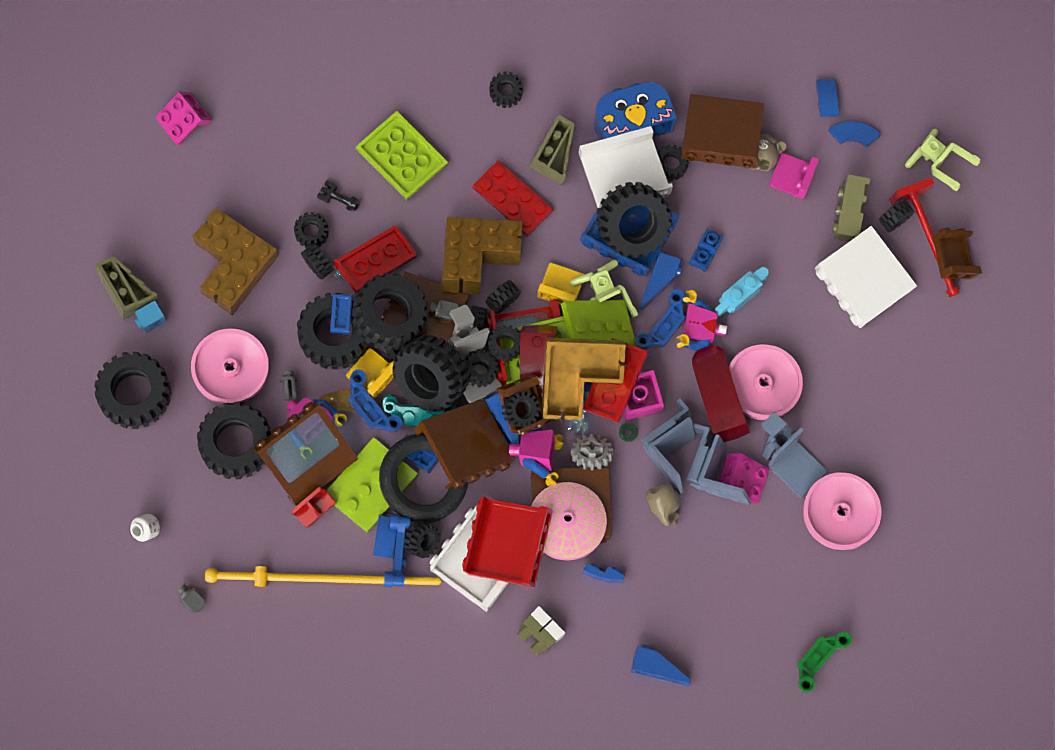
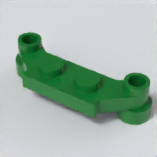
M840 632L837 636L827 638L821 635L796 665L799 669L798 688L802 693H809L814 689L815 682L812 677L836 649H844L851 644L852 637L849 633ZM840 639H843L845 644L840 643ZM803 683L808 685V689L803 687Z

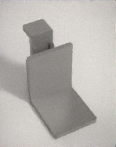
M467 305L451 310L450 316L455 322V327L448 344L451 343L454 349L460 352L462 360H465L473 351L475 353L476 350H480L482 353L489 329L486 328L479 331L477 327L473 328L475 318ZM474 364L472 366L477 373L484 374L488 372L487 368L481 364ZM495 377L490 385L488 384L486 387L481 385V388L477 387L476 384L472 386V383L469 382L463 394L467 401L472 403L497 392L496 389L502 387L497 377Z

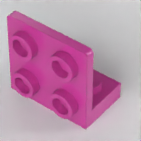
M178 92L156 116L158 122L176 144H180L197 125H208L212 121L191 92Z
M781 153L769 187L804 199L819 159L812 157L809 163Z
M742 453L727 454L718 482L744 489L751 502L757 504L759 503L769 468Z

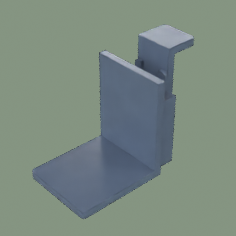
M679 398L677 406L680 412L641 438V441L645 444L643 449L646 455L652 459L656 468L679 494H682L683 488L680 475L666 460L667 457L695 439L690 409Z
M774 412L761 424V427L770 435L763 448L762 456L766 460L771 458L768 467L799 497H802L815 482L827 473V470L797 442L804 430L800 428L792 435L793 430L789 426L786 427L787 424ZM775 440H777L782 446L780 447V446L775 442Z
M694 424L695 432L703 435L687 477V480L691 481L690 486L698 490H705L712 495L750 505L751 500L744 489L715 481L727 448L720 435L717 434L711 447L710 443L713 437L711 429Z

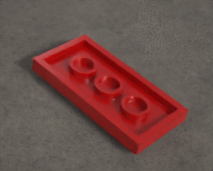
M497 161L472 186L480 196L507 220L522 221V233L526 237L553 212V209L500 161Z
M395 225L334 261V265L356 294L365 282L372 280L374 276L380 275L382 277L384 273H391L415 259L418 254Z
M625 343V362H622L624 365L623 383L593 382L583 406V410L619 423L648 355V351Z

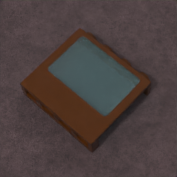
M315 401L307 403L300 413L291 415L284 425L274 428L271 431V435L258 440L256 446L252 448L259 454L288 494L291 503L295 506L300 504L318 487L326 485L358 460V457L324 409Z

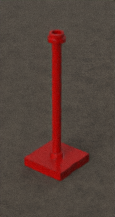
M931 177L898 189L889 200L891 205H895L904 199L912 201L937 261L932 237L934 234L919 201L920 195L925 194L934 185ZM944 279L948 288L946 294L949 297L960 293L959 286L955 287L952 279Z

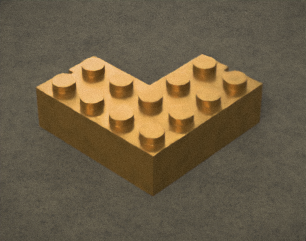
M215 207L205 220L206 225L202 224L192 236L197 246L220 261L200 286L202 295L215 304L218 302V306L233 315L277 259L278 254L277 249Z
M447 216L442 292L459 293V281L463 279V293L480 294L482 263L520 265L522 221Z
M546 338L542 395L543 419H561L560 412H563L565 420H582L584 382L623 383L624 365L622 362H625L626 346L624 341Z

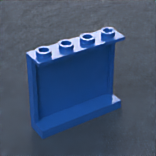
M638 205L625 211L619 222L620 232L622 234H634L640 231L648 221V208ZM671 211L672 216L669 217L672 220V227H668L670 234L676 226L680 216L679 214ZM595 213L585 232L581 234L580 241L589 249L593 248L599 251V254L605 258L610 257L617 260L618 265L629 267L636 275L646 277L669 237L665 236L663 239L665 243L662 246L658 245L656 247L657 251L654 253L648 252V256L642 257L638 255V258H631L628 255V257H624L614 252L599 234V227L596 225V219L599 216Z

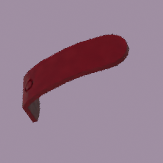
M528 325L522 327L520 335V379L528 375L538 376L540 383L536 385L542 403L546 338H556L557 327Z
M713 345L698 350L692 358V366L714 436L716 434L720 435L723 442H728L750 433V429L746 422L724 351L720 347Z

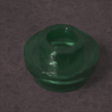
M624 423L621 425L619 437L623 441L632 442L637 438L638 429L634 424ZM630 430L632 434L627 436L625 431Z

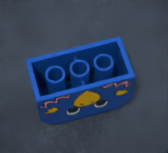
M653 82L635 83L630 85L629 88L614 89L611 93L600 98L596 106L594 128L599 140L649 126L652 127L654 132L653 137L673 132L677 118L669 95L664 87Z

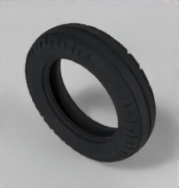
M424 433L406 436L396 442L383 458L379 472L382 495L394 512L403 517H410V521L417 522L418 520H423L429 523L441 520L454 512L461 504L468 488V482L458 489L454 487L448 489L446 495L439 502L431 505H419L408 500L400 491L397 482V472L401 462L407 455L413 452L429 451L434 453Z

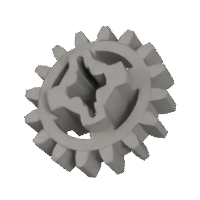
M592 434L588 438L583 435L582 440L577 438L576 443H572V461H577V466L583 465V469L590 467L591 470H594V467L601 469V465L608 466V462L612 461L613 448H611V443H607L606 438L601 440L600 435L596 438Z

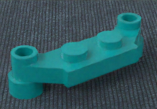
M393 394L384 396L382 402L387 413L399 416L402 420V425L417 426L424 419L456 408V402L449 406L450 409L429 412L428 410L420 409L419 406L399 404L398 398Z

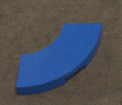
M856 121L841 122L828 130L839 144L855 141L865 147L881 136L873 127Z

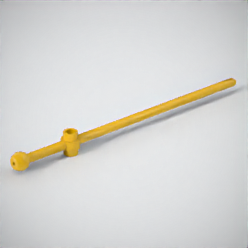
M255 566V572H218L217 569L212 567L205 571V581L208 583H214L217 579L255 581V587H266L267 581L384 584V576L267 573V567ZM405 577L404 584L440 585L442 581L436 577Z

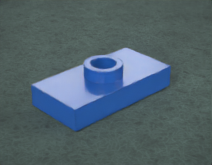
M333 294L331 333L350 334L352 295Z

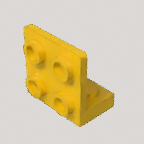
M549 263L542 284L540 283L537 297L547 301L557 299L558 305H561L564 301H576L582 284L572 286L570 280L585 274Z
M369 348L347 372L346 378L350 380V375L353 371L362 370L366 374L363 387L375 400L394 379L393 362L391 364L388 363L373 349Z

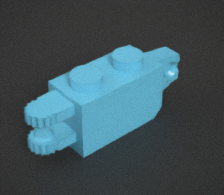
M761 267L754 273L749 271L722 294L719 299L721 304L715 308L714 312L720 317L726 311L735 313L761 291L762 283L769 275L768 268Z

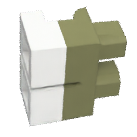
M538 606L523 622L517 636L523 642L532 636L536 642L530 649L535 655H539L544 650L548 651L557 641L565 636V632L553 620L551 621V618Z

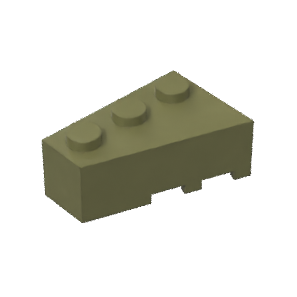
M558 114L529 165V168L559 185H562L566 178L569 150L574 130L573 122Z
M848 174L843 187H839L837 197L840 198V204H837L835 209V215H838L837 222L834 221L832 232L835 233L834 239L850 242L860 234L864 215V202L867 199L866 189L870 183V178Z
M111 256L96 263V274L123 320L134 315L135 311L154 300L157 304L158 295L147 288L143 281L138 280L117 258Z

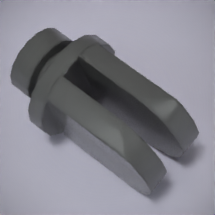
M438 300L437 304L431 301L429 312L433 313L435 311V317L453 321L450 311L458 308V305L446 300Z
M294 371L282 372L283 378H280V383L283 384L284 400H289L288 383H290L291 398L296 400L295 382H297V377H293Z
M184 584L176 592L178 595H182L179 600L190 612H199L204 607V597L195 588L191 587L187 590V586Z

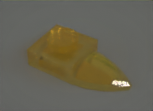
M339 389V391L329 392L319 397V400H326L336 410L356 412L347 400L350 397V390Z

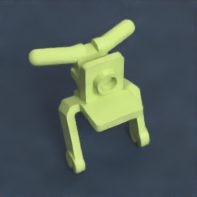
M932 129L923 141V145L906 161L905 167L911 168L921 156L925 157L926 161L930 159L934 162L931 167L932 175L949 185L953 190L958 191L960 184L939 171V166L951 151H954L975 166H978L980 163V158L970 154L953 142L945 147L936 139L939 133L938 130Z
M612 260L596 269L597 272L594 274L590 272L570 280L572 286L588 281L591 282L590 286L596 295L590 301L598 300L602 302L621 293L632 317L638 315L625 288L621 285L614 287L608 271L618 265L617 260Z

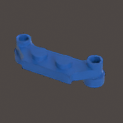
M674 289L670 292V307L649 334L642 332L636 336L635 344L638 348L643 350L656 346L663 348L686 319V316L683 315L682 307L683 297H685L683 291Z
M362 370L353 371L350 375V397L347 399L371 430L378 428L390 433L398 431L402 426L401 418L397 415L387 417L363 387L366 374Z
M393 513L390 515L389 529H395L397 532L392 572L385 571L384 587H404L405 575H401V569H405L406 564L403 550L407 549L404 546L407 542H404L405 529L410 527V517H403Z

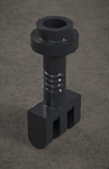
M326 181L324 185L330 189L322 187L320 190L326 195L321 193L317 195V198L326 203H329L331 198L347 205L346 209L348 211H356L360 204L354 196L347 198L337 193V185Z

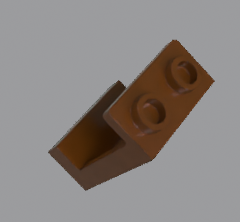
M943 228L939 230V233L932 236L941 279L971 280L982 274L981 266L972 265L967 238L973 235V231H965L964 228L956 230Z
M528 375L496 389L501 405H506L503 402L504 399H508L509 396L518 392L531 393L530 395L536 397L534 400L539 402V404H536V407H540V410H536V413H539V417H535L537 420L531 422L532 425L526 427H515L508 424L510 433L524 435L530 432L529 429L543 427L546 425L545 422L551 420L543 419L542 403L536 385L540 383L538 376ZM523 402L517 403L515 408L516 414L519 417L524 416L526 412V406Z

